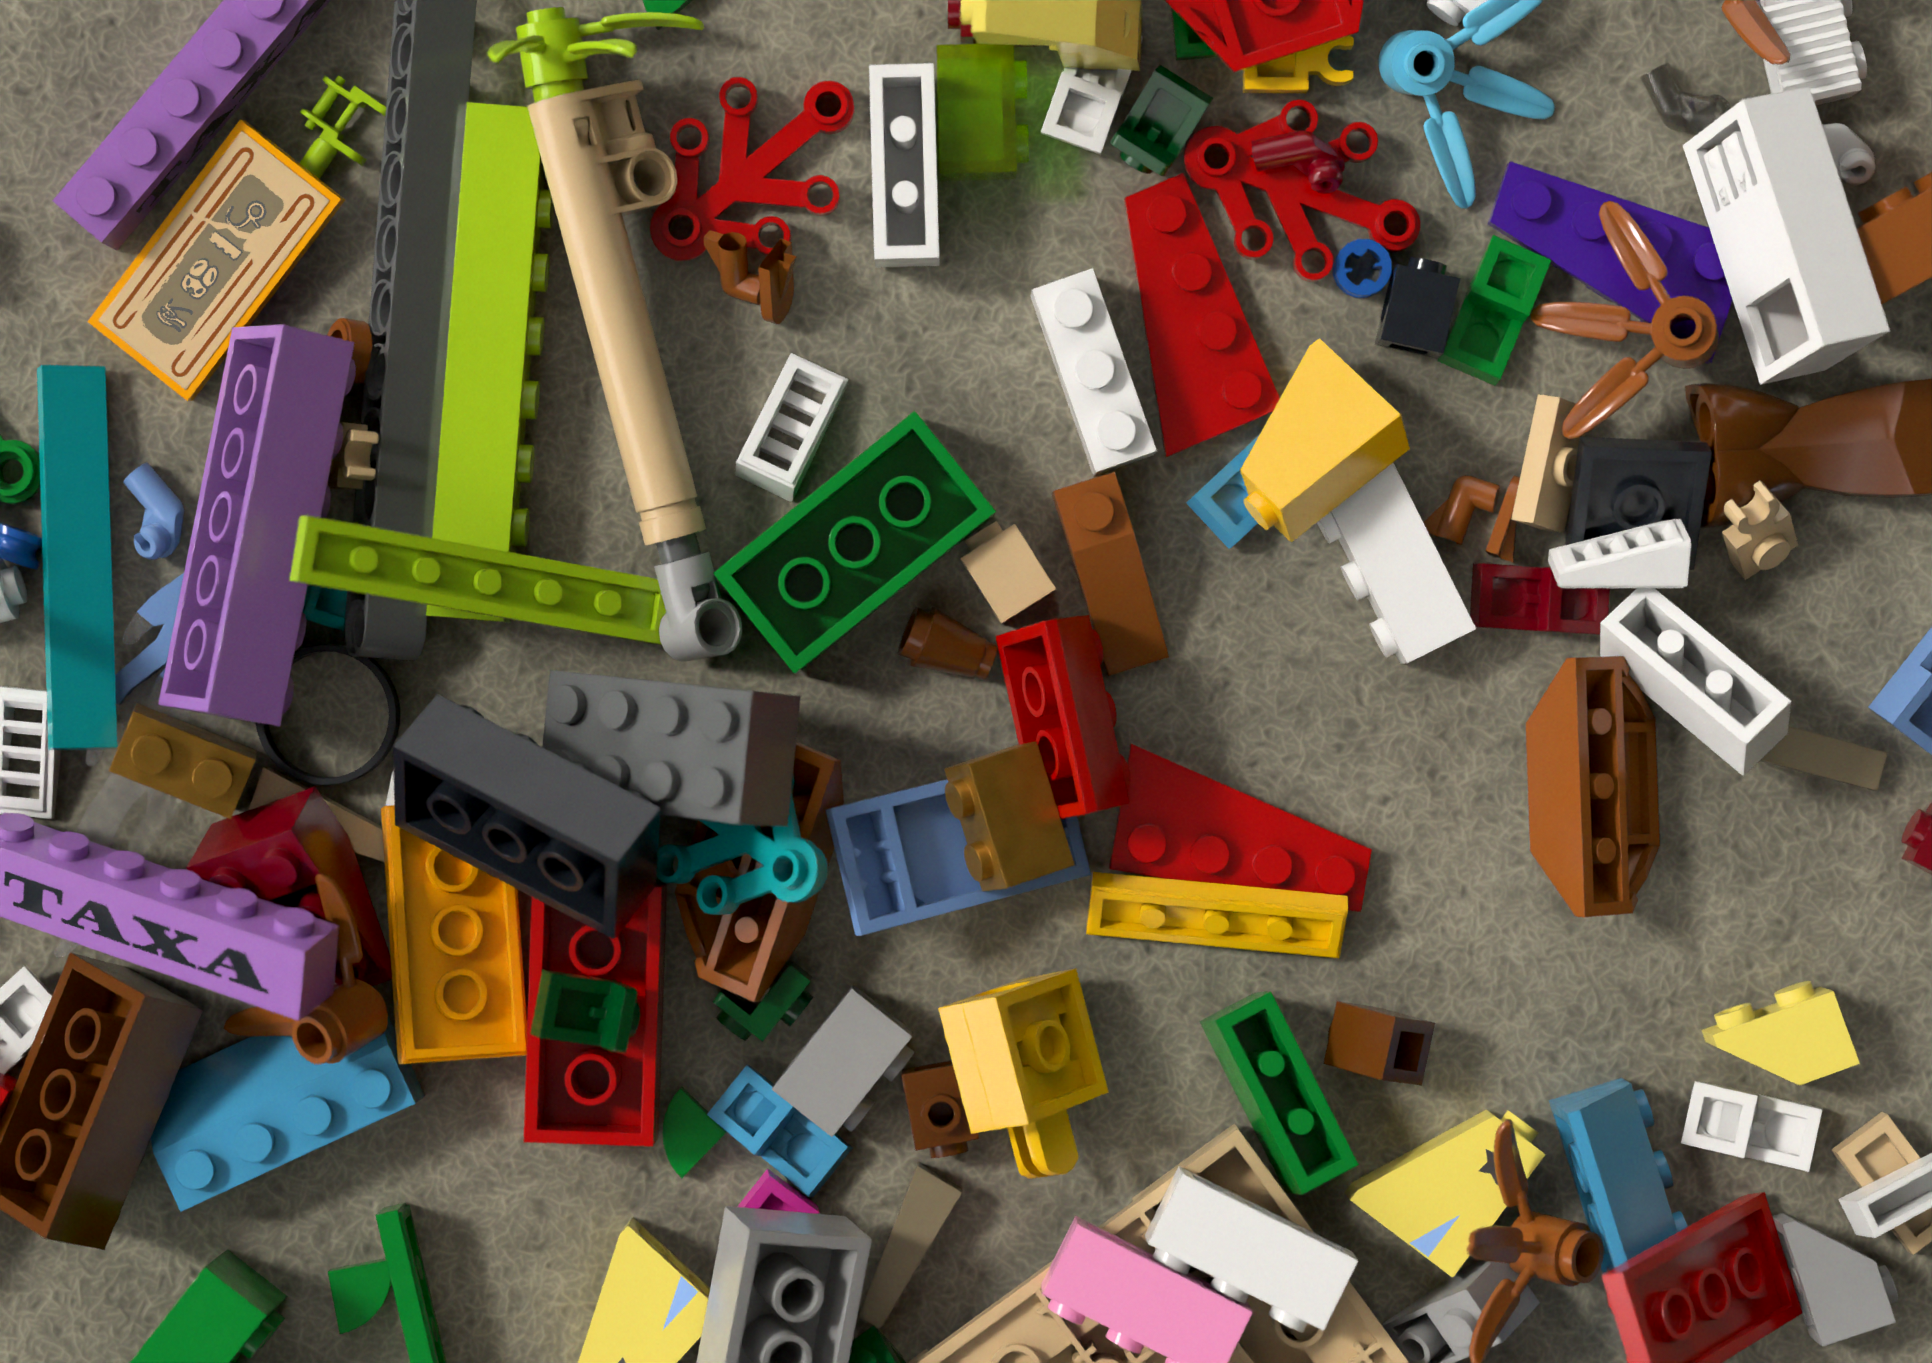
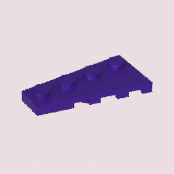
M1511 161L1507 164L1487 223L1489 226L1525 249L1551 259L1550 264L1552 266L1560 268L1607 301L1610 300L1618 306L1628 308L1633 316L1640 319V322L1651 323L1654 313L1661 305L1650 288L1642 291L1634 286L1614 252L1599 217L1600 206L1604 202H1616L1638 224L1667 267V276L1661 283L1671 298L1690 296L1703 301L1714 314L1720 339L1733 299L1709 227ZM1690 320L1678 322L1671 328V333L1678 339H1687L1694 334L1696 324ZM1714 354L1705 362L1706 364L1712 363Z

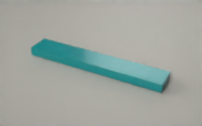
M41 365L37 368L48 750L115 749L118 745L105 366Z

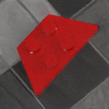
M1165 0L1234 73L1357 34L1359 32L1364 2L1363 0Z

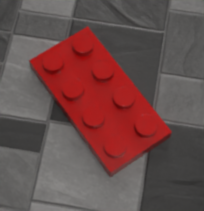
M1765 1192L1741 1196L1602 1275L1607 1291L1608 1304L1614 1313L1626 1351L1627 1363H1723L1803 1313Z

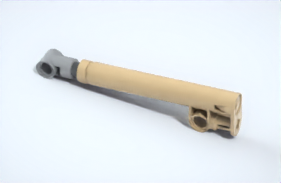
M634 80L551 97L532 103L527 107L636 513L640 512L642 521L639 524L645 545L656 543L661 564L654 566L666 609L659 627L660 642L671 658L684 662L722 656L733 651L741 639L742 623L734 606L730 602L721 599L716 576L713 574L714 569L709 552L701 553L696 532L705 530L706 527L701 508L696 505L695 497H697L695 485L623 219L624 216L668 201L675 193L677 185V174L672 160L664 152L656 149L653 135L645 133L636 95L644 89L641 80ZM699 624L702 628V637L699 632Z

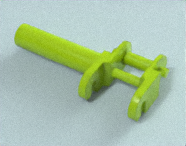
M324 75L322 80L328 87L311 112L304 108L300 110V113L308 118L305 123L306 127L313 130L317 124L324 129L319 136L320 138L315 139L300 161L302 166L319 179L338 151H341L361 166L367 161L366 158L342 142L344 135L341 132L358 107L364 108L366 105H369L385 116L386 107L355 85L350 92L345 90L342 86L346 80L339 75L335 81ZM341 94L351 102L335 126L332 127L322 119L338 95Z

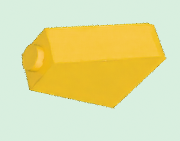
M1320 338L1307 349L1240 469L1248 492V496L1243 499V502L1251 516L1266 530L1274 525L1291 543L1410 450L1401 414Z

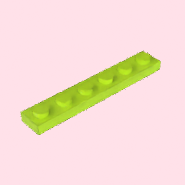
M300 516L290 581L662 645L659 627L666 609L658 579L319 517Z

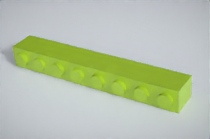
M467 102L432 535V538L512 553H515L516 546L526 547L529 534L530 514L529 509L519 508L521 482H532L535 450L534 445L524 444L526 419L537 418L539 408L540 385L539 381H529L531 355H542L544 345V318L534 317L536 291H547L550 269L549 254L539 253L541 228H552L554 218V204L550 190L544 189L545 170L528 107ZM427 605L426 616L510 623V619L431 605Z

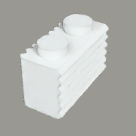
M1755 0L1791 54L1790 62L1782 65L1771 64L1763 59L1771 94L1810 87L1815 105L1849 98L1861 90L1860 79H1864L1867 76V63L1860 42L1850 41L1846 17L1852 15V0Z

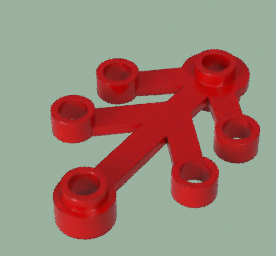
M733 77L727 80L719 92V100L725 111L719 181L699 198L700 156L709 147V134L704 124L694 118H684L675 123L670 132V141L676 152L675 169L677 185L672 199L662 203L656 209L650 223L651 238L659 252L675 261L696 259L707 250L704 246V236L711 230L721 234L740 233L746 238L747 248L757 249L761 254L767 256L773 248L762 245L759 236L762 229L769 225L781 228L784 233L783 240L791 242V233L788 225L782 219L775 216L764 217L756 224L716 219L735 202L806 208L811 214L816 216H825L832 213L839 204L840 193L837 184L830 177L816 175L809 178L806 182L769 179L765 177L819 132L836 134L850 125L854 117L855 106L850 91L844 85L836 81H822L812 86L804 98V110L747 157L750 117L757 108L758 93L754 84L746 78ZM735 87L746 88L751 94L749 104L741 109L731 107L727 103V96L731 89ZM825 95H834L841 102L839 112L832 117L822 116L816 109L818 100ZM690 127L696 128L702 134L699 146L692 150L682 148L678 144V137L681 131ZM816 185H826L833 192L831 202L824 207L814 206L808 199L809 191ZM679 217L689 218L694 225L693 233L684 240L675 239L670 234L671 223Z
M1297 99L1290 101L1283 107L1280 115L1239 134L1222 126L1203 128L1191 137L1185 148L1184 166L1188 176L1198 186L1217 192L1235 231L1234 246L1239 255L1249 260L1260 259L1269 252L1274 239L1269 225L1264 221L1255 219L1241 184L1242 182L1266 191L1295 254L1293 260L1294 270L1301 279L1307 282L1320 281L1329 274L1333 267V255L1326 245L1317 241L1301 205L1368 229L1370 239L1380 243L1391 253L1407 249L1419 235L1421 227L1420 217L1415 208L1403 200L1392 199L1377 205L1340 190L1325 194L1318 193L1311 188L1308 177L1293 165L1257 172L1254 159L1251 157L1253 156L1251 142L1253 140L1296 132L1288 126L1286 120L1287 114L1291 110L1300 109L1306 112L1310 119V124L1306 131L1314 132L1318 124V113L1315 107L1306 100ZM1354 122L1345 127L1339 138L1328 142V144L1339 151L1344 163L1349 161L1361 163L1368 160L1376 151L1378 136L1374 128L1369 124ZM1358 131L1367 136L1369 139V149L1365 153L1356 154L1348 148L1346 139L1351 132ZM1213 146L1223 148L1228 155V163L1220 169L1208 166L1204 159V153L1208 148ZM1397 213L1404 217L1407 228L1403 235L1393 236L1385 230L1384 219L1388 214ZM1256 228L1264 234L1265 245L1261 250L1251 251L1245 248L1242 243V234L1245 230ZM1314 250L1324 257L1325 266L1321 272L1309 273L1303 268L1301 260L1305 252Z

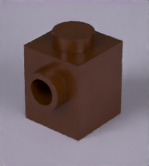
M1337 1001L1333 1021L1328 1030V1044L1323 1064L1383 1081L1422 1086L1435 1023L1378 1007Z
M952 1060L902 1069L901 1075L915 1150L929 1148L931 1158H941L967 1152V1141L979 1139V1132L971 1134Z

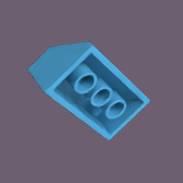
M389 1016L387 1028L380 1037L334 1064H314L309 1062L295 1047L292 1036H251L178 1070L169 1097L164 1104L150 1139L155 1158L179 1210L182 1212L416 1104L425 1097V1094L411 1064L398 1065L396 1032Z
M1619 1078L1549 1100L1587 1225L1592 1232L1600 1236L1603 1243L1604 1257L1601 1266L1603 1274L1688 1227L1681 1211L1672 1213L1664 1189L1673 1187V1179L1662 1150L1652 1151L1645 1128L1654 1126V1119L1643 1089L1633 1091L1631 1083Z

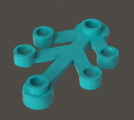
M793 775L788 827L772 826L774 838L762 831L760 825L734 824L698 819L719 835L689 847L672 844L662 846L658 850L657 878L664 883L685 884L691 881L699 871L745 854L750 855L764 866L735 879L729 876L710 875L705 877L698 886L697 901L705 913L729 915L738 908L739 904L771 892L777 898L786 902H802L809 899L812 895L819 892L825 884L828 865L823 852L811 841L802 838L800 835L792 796L794 786ZM677 856L678 869L674 873L673 860ZM793 863L794 870L793 874L791 875V867ZM720 886L722 889V899L718 904L716 892Z

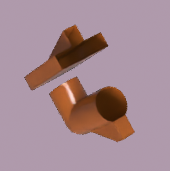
M709 230L704 236V246L720 272L721 287L724 293L749 303L761 304L762 318L767 322L780 324L787 316L794 296L793 268L797 256L792 255V242L780 239L758 267L759 275L748 272L747 242L742 234L735 232L721 234Z
M1469 475L1460 476L1452 485L1448 499L1424 521L1428 533L1436 537L1447 538L1455 541L1456 544L1462 545L1475 507L1494 513L1499 497L1500 485ZM1516 475L1513 476L1508 486L1486 548L1488 555L1491 552L1497 554L1501 560L1505 559L1514 562L1517 521L1511 520L1520 480V477Z

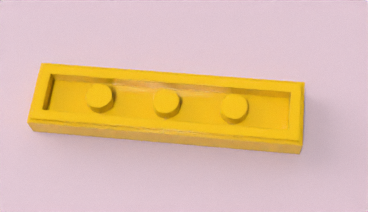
M1093 872L1086 934L1340 958L1348 914V896Z

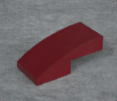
M1475 563L1473 564L1470 617L1475 627L1600 635V623L1609 614L1610 588H1560L1551 567Z

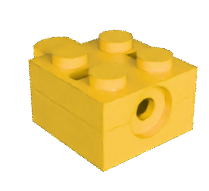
M1077 969L1019 979L938 1008L971 1134L1007 1128L1018 1172L1026 1178L1033 1179L1062 1175L1072 1170L1079 1155L1067 1109L1109 1092Z

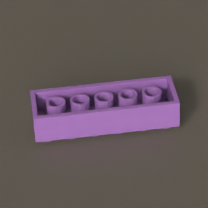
M287 325L232 327L158 705L228 719L280 726L282 714L288 710L293 698L294 684L290 672L294 651L300 647L306 631V618L302 610L307 586L310 584L290 581L300 516H313L325 519L330 507L331 492L327 482L331 461L339 453L343 441V427L339 420L344 396L351 390L355 379L356 367L354 360L351 359L355 342Z

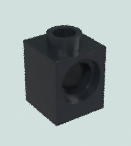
M1410 257L1408 266L1397 264L1392 269L1374 345L1431 358L1441 356L1445 349L1460 278L1445 275L1447 265L1433 260Z

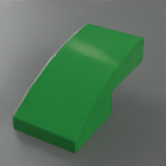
M1493 235L1447 336L1444 353L1439 356L1437 361L1496 386L1502 378L1523 323L1531 313L1552 260Z

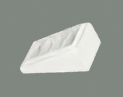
M791 353L736 461L735 475L785 500L793 501L848 385L849 379ZM796 380L825 394L826 396L822 404L789 390L793 381ZM782 404L814 418L811 426H807L779 413ZM773 427L802 441L799 450L768 437L771 428ZM760 451L791 465L789 470H783L758 458Z
M1672 519L1549 549L1548 562L1560 588L1687 587L1691 540L1681 519Z
M0 686V814L5 812L19 813L29 817L54 819L61 750H48L47 690ZM14 709L42 710V723L13 720ZM12 733L41 736V748L11 745ZM9 758L41 761L40 774L8 770ZM7 783L40 786L39 799L6 796Z

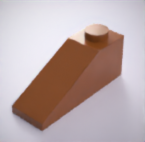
M1112 472L1054 490L1052 498L1093 629L1098 633L1102 642L1103 661L1108 676L1168 658L1165 640L1116 473Z

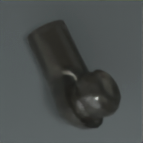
M1669 63L1663 64L1640 77L1662 122L1671 130L1697 135L1731 109L1728 101L1720 95L1713 94L1708 97L1684 92Z

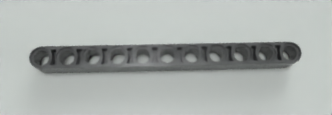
M395 0L369 313L372 351L368 369L365 373L361 424L368 425L367 431L378 433V443L373 444L370 453V467L376 469L375 478L372 481L363 480V488L355 489L353 524L432 538L466 106L467 102H469L477 0ZM347 591L344 640L348 654L352 657L401 661L417 660L425 642L427 605Z

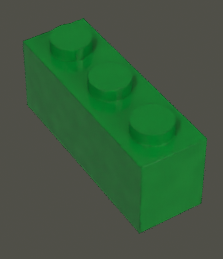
M1271 991L1255 992L1199 1021L1286 1193L1303 1195L1359 1165Z

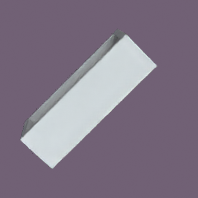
M1810 87L1743 99L1683 145L1760 385L1825 371L1890 331Z

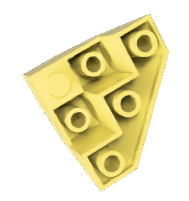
M961 0L962 25H972V33L977 44L1049 45L1050 50L1058 51L1063 68L1140 71L1143 12L1141 0Z

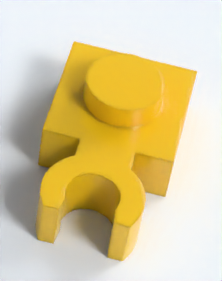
M1351 36L1344 37L1243 70V93H1307L1309 90V75H1318L1323 82L1332 86L1346 85L1353 80V71L1333 69L1328 62V54L1336 49H1352L1354 38Z

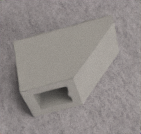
M1480 1260L1461 1269L1453 1278L1450 1277L1388 1319L1382 1326L1409 1363H1455L1470 1356L1469 1348L1474 1328L1485 1304L1497 1285L1503 1279H1510L1514 1282L1520 1274L1514 1272L1509 1263ZM1528 1285L1521 1293L1518 1306L1502 1328L1492 1347L1504 1342L1540 1304Z

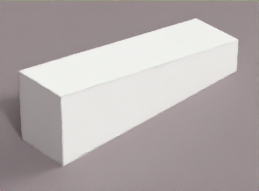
M1932 1153L1838 1199L1856 1235L1876 1238L1932 1208Z

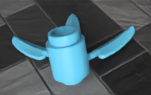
M1487 0L1464 16V29L1446 40L1439 34L1431 31L1406 30L1391 36L1380 51L1378 60L1379 71L1388 87L1401 94L1423 96L1431 117L1423 125L1426 138L1454 203L1462 209L1470 207L1476 198L1472 163L1456 114L1451 111L1442 113L1435 93L1443 89L1450 81L1464 86L1463 95L1469 101L1527 118L1545 120L1551 117L1555 111V105L1553 100L1546 94L1515 78L1482 66L1472 67L1469 74L1454 70L1455 59L1452 51L1469 39L1479 46L1487 44L1521 21L1537 8L1543 0ZM1422 51L1425 66L1423 72L1419 75L1414 69L1413 62L1415 56Z

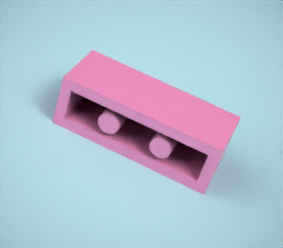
M1075 1216L1041 1284L1042 1295L1051 1299L1048 1305L1051 1311L1079 1325H1082L1085 1318L1088 1317L1108 1327L1109 1330L1106 1338L1136 1354H1140L1143 1347L1146 1346L1166 1356L1165 1363H1228L1253 1313L1247 1301L1246 1303H1241L1213 1289L1210 1286L1211 1283L1189 1272L1187 1275L1177 1272L1152 1258L1153 1254Z

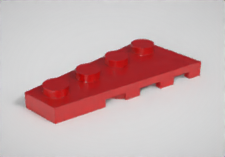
M1184 172L1129 195L1124 199L1165 458L1272 413L1280 399Z
M1130 743L1127 760L1130 771V786L1127 790L1130 803L1119 807L1109 869L1165 879L1348 896V910L1361 912L1372 849Z

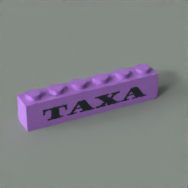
M223 0L58 193L53 202L101 243L117 251L331 0Z
M5 812L0 815V917L298 1021L333 994L338 925L315 918L312 913L304 909L285 908L259 899L254 893L245 889H229L200 879V876L192 871L183 869L173 870L144 860V857L136 852L118 851L91 842L83 834L62 832L35 823L31 817L24 814Z

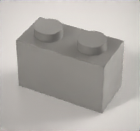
M853 984L777 1079L772 1090L831 1137L835 1135L842 1125L852 1132L875 1103L866 1095L881 1075L892 1082L914 1054V1051L906 1045L912 1038L913 1031Z

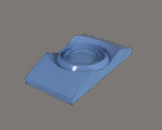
M947 779L826 809L855 935L862 936L1091 875L1077 816L1061 818L1074 866L1007 889L982 891L980 883L971 876L965 862L964 848L967 845V841L960 820L953 816L946 801L945 786L948 783Z

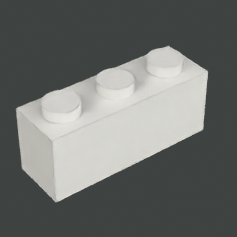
M934 63L869 65L876 267L939 266Z
M1093 268L1032 289L1030 297L1093 476L1154 455L1157 450Z
M1394 463L1317 522L1329 544L1339 539L1350 561L1341 566L1342 573L1357 600L1367 596L1378 620L1370 623L1369 626L1386 658L1396 654L1400 664L1409 663L1476 629Z
M1637 588L1600 623V656H1624L1630 667L1629 675L1640 687L1641 691L1742 776L1753 768L1788 734L1791 701L1655 588Z
M1180 1166L1145 1233L1147 1243L1156 1248L1152 1256L1156 1261L1187 1275L1190 1267L1193 1266L1214 1277L1210 1285L1213 1289L1238 1302L1246 1303L1249 1295H1252L1272 1305L1269 1316L1300 1332H1304L1307 1324H1311L1324 1331L1358 1262L1352 1251Z

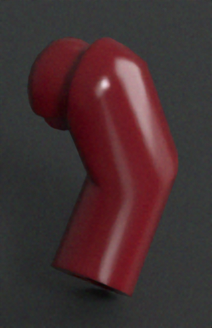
M1300 130L1251 142L1257 172L1293 165L1308 177L1311 188L1314 191L1323 194L1334 192L1343 182L1345 163L1339 151L1310 131Z

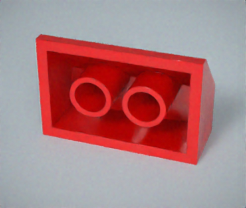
M1089 615L1047 620L995 636L1018 744L1037 741L1060 819L1129 804L1127 790L1130 786V771L1125 758L1118 751L1114 732L1117 721L1116 707L1112 696L1105 691L1100 668L1103 661L1102 642L1098 633L1092 629Z

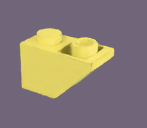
M1811 981L1800 982L1776 991L1774 996L1777 1003L1753 1011L1751 1003H1744L1722 1010L1714 1015L1717 1025L1702 1030L1707 1043L1799 1086L1860 1064L1834 991L1823 987L1813 989Z

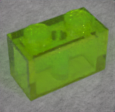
M1010 44L937 45L940 181L1016 179L1017 163H1029L1028 124H1016L1015 99H1027V61H1014V45Z

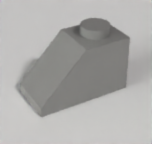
M1784 1213L1772 1216L1802 1308V1315L1809 1336L1824 1347L1896 1323L1890 1304L1898 1302V1294L1893 1278L1885 1265L1878 1267L1876 1261L1865 1254Z

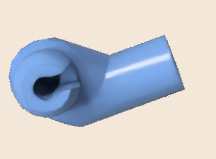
M144 463L131 472L123 483L145 508L140 533L134 535L135 549L143 558L155 560L171 555L180 543L184 507L180 499L149 463Z

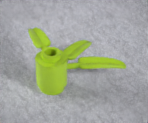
M564 7L539 9L527 12L528 24L516 27L518 40H506L494 44L488 51V57L498 64L507 56L520 52L525 88L532 89L535 103L551 97L584 90L583 81L589 79L585 58L590 55L607 53L633 58L637 53V45L628 40L606 39L583 42L582 37L633 27L663 26L703 30L704 24L701 20L686 15L639 12L605 16L599 22L580 25L579 18H566Z

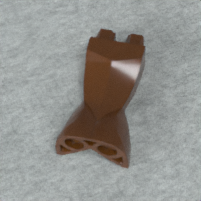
M1932 379L1903 381L1861 389L1801 407L1764 392L1733 385L1701 383L1685 386L1686 401L1701 442H1707L1712 451L1700 528L1718 527L1732 523L1724 513L1725 503L1732 499L1739 508L1745 506L1755 496L1753 485L1758 481H1762L1780 503L1804 488L1858 497L1901 498L1932 495Z

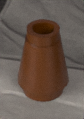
M916 607L904 629L898 655L911 659L910 665L912 667L967 677L974 676L985 680L994 663L998 646L987 641L986 638L935 607H932L930 611Z

